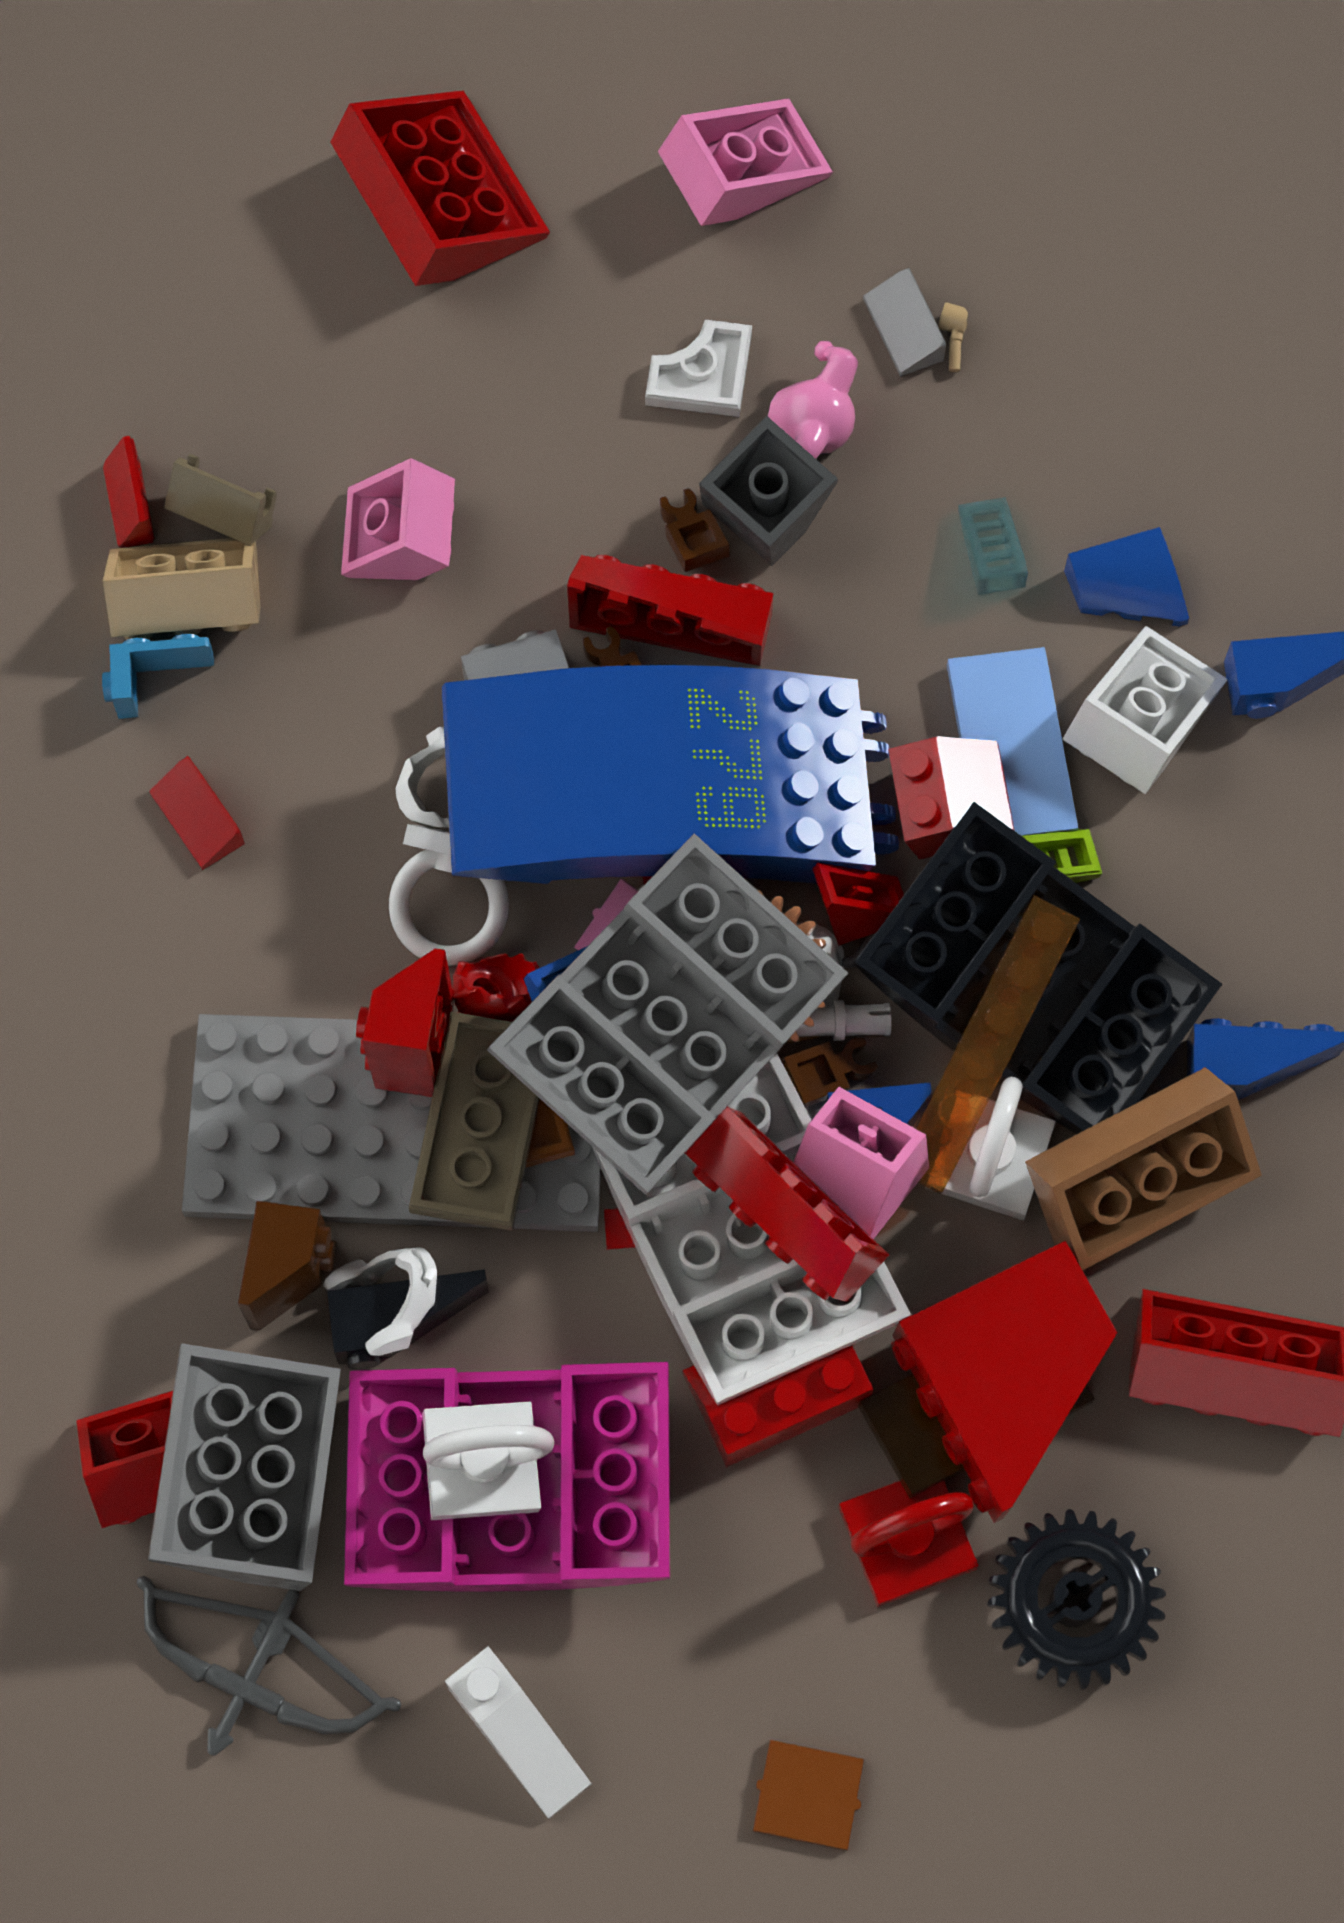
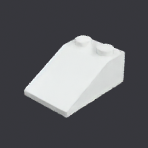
M1145 626L1084 700L1063 740L1078 749L1083 755L1090 757L1120 777L1124 782L1146 794L1228 679Z

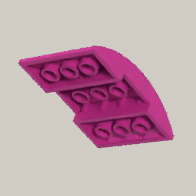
M668 1362L561 1365V1370L458 1372L456 1368L349 1371L345 1586L449 1592L543 1591L619 1586L670 1579ZM531 1401L533 1425L549 1431L554 1438L552 1451L546 1456L537 1459L541 1501L540 1511L431 1520L427 1464L423 1457L425 1440L422 1413L424 1409Z

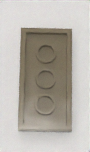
M456 1012L450 1013L408 1208L410 1213L513 1231L540 1098L487 1051L489 1046L512 1022Z

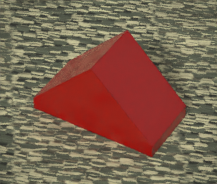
M819 862L812 868L838 946L876 933L904 896L897 876Z

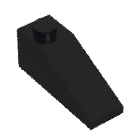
M485 1269L437 1276L434 1306L429 1309L419 1325L414 1329L410 1344L489 1293ZM410 1280L327 1291L333 1348L339 1365L348 1363L349 1369H368L378 1366L380 1364L379 1359L390 1358L401 1351L381 1356L370 1355L365 1343L377 1332L391 1325L406 1300Z

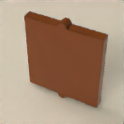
M770 1740L763 1779L758 1780L756 1783V1789L760 1791L753 1832L847 1851L854 1812L861 1808V1801L857 1799L864 1759Z

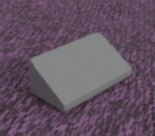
M910 268L899 271L863 295V300L900 377L944 361L945 340Z

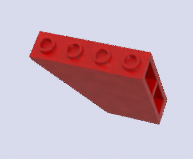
M1066 1240L899 1321L892 1335L895 1340L891 1342L894 1356L904 1371L911 1369L920 1385L916 1392L923 1410L930 1418L934 1416L938 1418L946 1435L942 1436V1442L948 1456L955 1465L963 1464L971 1480V1483L968 1484V1490L974 1504L981 1513L988 1511L994 1523L1004 1519L1013 1507L1118 1332Z

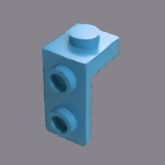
M180 634L173 637L172 640L150 641L146 638H130L122 644H109L110 672L102 673L105 702H113L119 719L138 717L137 672L214 666V654L209 638L199 637L195 634Z

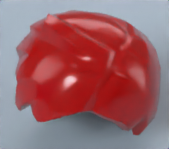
M506 953L484 958L477 963L458 962L452 982L454 1002L458 1009L457 1013L513 1022L532 1003L524 978L528 973L539 969V965L536 961H527L522 953L513 957H509Z

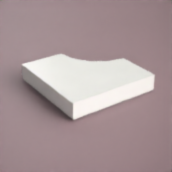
M705 320L699 336L688 347L669 355H652L645 394V405L740 417L752 325Z

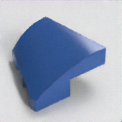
M1160 527L1068 554L1064 572L1080 613L1100 616L1106 613H1115L1124 619L1141 621L1142 616L1173 620L1172 626L1180 627L1188 624L1189 616L1183 592Z

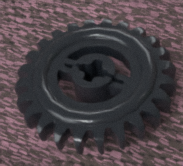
M1068 1509L1065 1512L1063 1525H1059L1052 1514L1046 1513L1043 1517L1044 1531H1041L1030 1522L1025 1523L1024 1532L1028 1542L1017 1537L1008 1538L1007 1544L1016 1555L1015 1557L1001 1554L995 1558L996 1564L1002 1567L1007 1574L993 1575L988 1580L989 1585L1002 1590L1003 1594L990 1598L987 1606L989 1608L1001 1609L1005 1612V1614L992 1623V1628L994 1630H1011L1012 1633L1003 1642L1002 1649L1008 1650L1021 1645L1023 1651L1017 1661L1018 1667H1023L1033 1659L1039 1661L1036 1672L1037 1680L1043 1679L1050 1669L1053 1668L1056 1670L1057 1686L1059 1688L1065 1686L1071 1673H1075L1081 1690H1085L1089 1685L1091 1672H1095L1102 1685L1107 1686L1111 1681V1665L1123 1676L1129 1675L1130 1665L1126 1655L1128 1654L1139 1661H1144L1147 1658V1653L1139 1640L1155 1643L1159 1639L1157 1632L1148 1625V1622H1161L1165 1619L1164 1612L1152 1606L1151 1602L1163 1599L1166 1596V1592L1161 1588L1150 1586L1149 1582L1157 1578L1161 1574V1570L1157 1567H1143L1142 1563L1151 1553L1150 1549L1145 1547L1133 1551L1130 1547L1136 1536L1135 1532L1129 1531L1120 1538L1115 1535L1117 1521L1114 1518H1111L1103 1528L1097 1527V1517L1094 1511H1089L1084 1523L1079 1524L1074 1511ZM1067 1559H1080L1095 1564L1101 1569L1093 1576L1084 1572H1071L1064 1575L1053 1588L1049 1598V1605L1040 1610L1038 1605V1586L1043 1574L1052 1565ZM1104 1578L1106 1580L1094 1588L1088 1595L1087 1600L1082 1605L1083 1611L1077 1605L1070 1609L1065 1607L1059 1613L1049 1618L1048 1615L1050 1613H1056L1063 1605L1064 1600L1069 1595L1068 1589L1073 1595L1081 1592L1084 1594L1101 1579ZM1114 1587L1116 1591V1610L1111 1622L1101 1632L1089 1637H1070L1056 1631L1052 1627L1058 1622L1073 1628L1088 1624L1101 1607L1103 1593Z

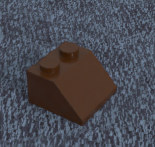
M256 1201L238 1305L250 1329H263L321 1287L323 1271H332L336 1253V1241L331 1240V1227H326L320 1209Z

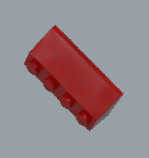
M1142 1289L1129 1369V1397L1139 1398L1152 1405L1170 1404L1191 1408L1203 1415L1222 1414L1242 1418L1260 1426L1273 1424L1294 1428L1312 1436L1325 1434L1340 1437L1344 1425V1327Z

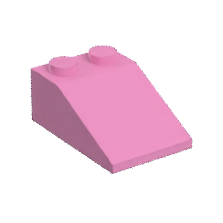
M790 99L681 115L658 150L660 157L701 226L738 220L828 179L833 173Z

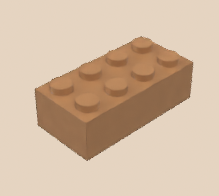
M1206 1067L1025 1161L1054 1244L1057 1245L1066 1240L1082 1271L1262 1176L1235 1091Z

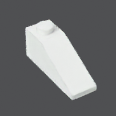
M489 1646L445 1680L449 1691L548 1819L592 1785Z

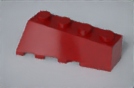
M581 555L567 583L569 628L606 635V628L612 626L617 630L622 639L760 666L772 618L774 593L766 592L763 588L750 583H742L736 586L717 582L714 578L704 574L685 576L670 573L664 567L654 564H646L642 567L625 564L609 555H596L595 557Z
M727 1106L685 1152L697 1165L692 1170L697 1179L713 1192L721 1188L733 1200L728 1206L731 1212L750 1228L757 1223L770 1236L765 1242L767 1247L787 1264L795 1260L807 1272L802 1278L803 1282L823 1300L826 1301L831 1296L834 1299L847 1302L889 1256L868 1233L742 1112Z

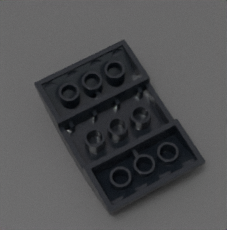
M974 801L853 964L887 997L947 1047L1001 1086L1003 1081L1009 1077L1018 1078L1023 1086L1020 1096L1021 1100L1067 1129L1079 1134L1139 1102L1220 989L1222 983L1139 923L1137 926H1134L1056 869L1054 867L1055 860Z

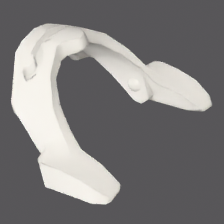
M438 727L426 735L429 746L405 761L395 789L399 808L411 821L429 827L449 828V818H441L437 812H426L424 804L417 795L418 781L424 770L445 753L444 727Z
M415 1247L391 1250L375 1257L367 1264L363 1260H356L334 1270L325 1279L323 1287L326 1290H338L360 1285H373L395 1265L409 1273L410 1287L399 1313L391 1325L377 1332L365 1343L370 1355L381 1356L409 1348L414 1329L419 1325L429 1309L434 1306L437 1268L430 1253L424 1248Z

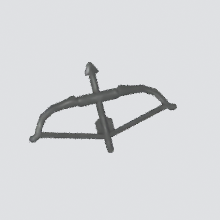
M146 1576L137 1579L136 1584L138 1588L144 1592L145 1632L158 1652L177 1665L195 1682L204 1680L209 1685H213L215 1688H219L233 1696L217 1729L211 1727L208 1729L207 1751L212 1756L217 1755L233 1743L234 1739L229 1736V1733L245 1702L269 1714L277 1715L279 1723L306 1728L321 1734L353 1733L384 1711L391 1710L394 1712L399 1711L402 1704L399 1699L395 1697H380L289 1619L299 1599L300 1593L297 1590H289L277 1612L158 1589L154 1586L152 1580ZM156 1599L260 1619L261 1621L252 1637L257 1652L245 1675L240 1676L215 1663L211 1665L171 1643L157 1624ZM291 1635H293L372 1705L367 1710L350 1719H326L285 1701L283 1696L268 1688H264L262 1685H258L256 1681L268 1657L282 1654Z

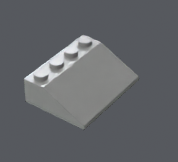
M182 1343L179 1350L148 1561L247 1584L301 1591L311 1584L341 1369Z

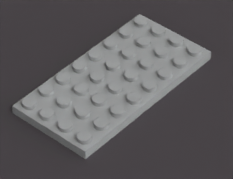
M199 1014L182 1202L184 1217L253 1219L256 1201L320 1209L324 1222L492 1228L409 1212L408 1208L432 1097L375 1089L371 1071L365 1070V1055L360 1054L361 1039L356 1038L357 1020ZM568 1125L575 1155L526 1168L513 1229L598 1232L601 1167L592 1146L571 1126Z

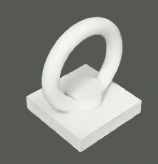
M407 824L403 844L425 850L414 855L403 865L392 884L389 897V914L396 935L402 944L419 958L436 948L446 951L448 966L458 965L460 961L471 962L478 959L496 944L507 923L509 898L504 880L479 878L488 895L489 911L486 922L477 935L467 942L452 946L439 945L429 941L418 932L411 920L409 898L416 881L428 870L435 868L452 873L450 832L423 825Z
M1009 1077L1003 1081L997 1101L957 1089L925 1189L1024 1221L1034 1191L1025 1161L1047 1150L1056 1121L1017 1109L1023 1086L1016 1077Z
M531 1401L424 1409L422 1413L425 1440L423 1457L427 1464L431 1520L540 1511L541 1501L537 1459L546 1456L552 1451L554 1438L549 1431L533 1425Z

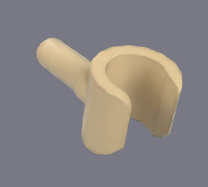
M945 303L938 327L939 330L951 333L948 371L959 372L961 343L967 327L968 312L962 306Z

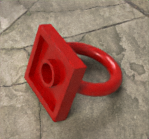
M897 1481L839 1503V1511L851 1538V1549L858 1556L877 1607L978 1569L979 1565L961 1523L970 1515L974 1506L973 1500L968 1494L962 1492L949 1493L945 1481H942L910 1499L901 1482Z

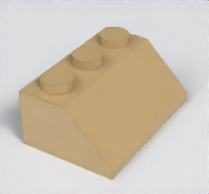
M233 538L117 548L110 549L103 577V587L111 637L124 636L126 640L130 638L148 639L153 636V633L173 631L174 635L198 634L203 628L222 627L224 631L236 632L251 627V624L259 623L261 605L256 541L249 546Z

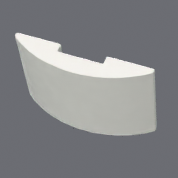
M776 1053L728 1107L742 1112L794 1162L811 1118ZM592 1147L618 1210L653 1286L690 1359L717 1406L897 1325L899 1321L911 1316L885 1262L875 1270L847 1302L834 1299L831 1296L826 1301L820 1298L803 1282L802 1278L807 1272L795 1260L787 1264L767 1247L765 1242L770 1236L757 1223L750 1228L731 1212L728 1206L733 1200L721 1188L713 1192L697 1179L692 1173V1170L697 1165L685 1153L645 1195Z

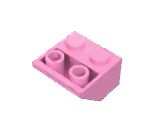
M838 1087L808 1124L794 1163L874 1239L929 1169L926 1134Z

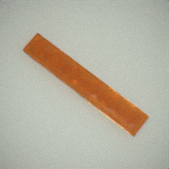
M1035 895L1031 898L915 1127L918 1131L926 1134L929 1169L918 1183L939 1194L944 1191L1080 921L1079 918Z

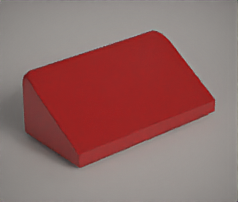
M124 436L103 464L119 548L153 543V539H155L135 442L130 436Z
M189 756L180 760L149 791L202 870L245 844L239 827Z

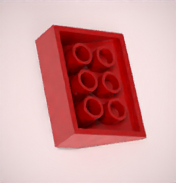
M464 90L349 103L330 143L415 286L456 280L548 237L549 229Z

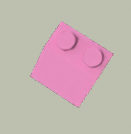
M410 458L348 487L341 575L348 578L419 580L449 567L455 478Z

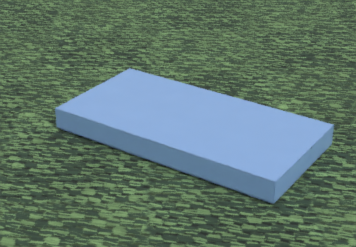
M1045 647L948 659L947 671L959 738L998 742L1015 832L1021 836L1078 830Z

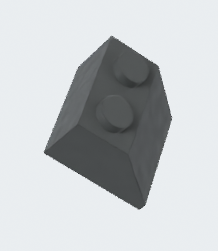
M766 416L699 483L702 504L708 510L710 509L720 521L767 563L773 566L806 533L836 486L838 478Z

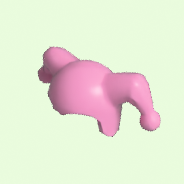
M820 341L815 346L814 355L819 361H828L822 372L814 379L797 382L778 391L770 403L768 417L815 459L819 454L832 453L842 447L852 434L855 423V409L848 392L857 370L858 360L850 350L834 347L829 341Z

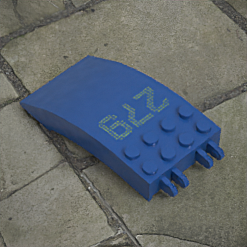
M631 665L555 669L447 682L442 686L452 876L548 884L552 880L654 876L680 847L695 834L743 878L817 884L812 868L818 862L869 871L876 866L875 854L894 853V851L899 849L898 836L872 831V825L881 826L895 822L896 810L892 805L870 803L866 761L868 763H875L887 759L889 756V745L886 742L863 739V733L873 734L882 732L887 728V721L883 713H873L860 709L857 679L727 666Z

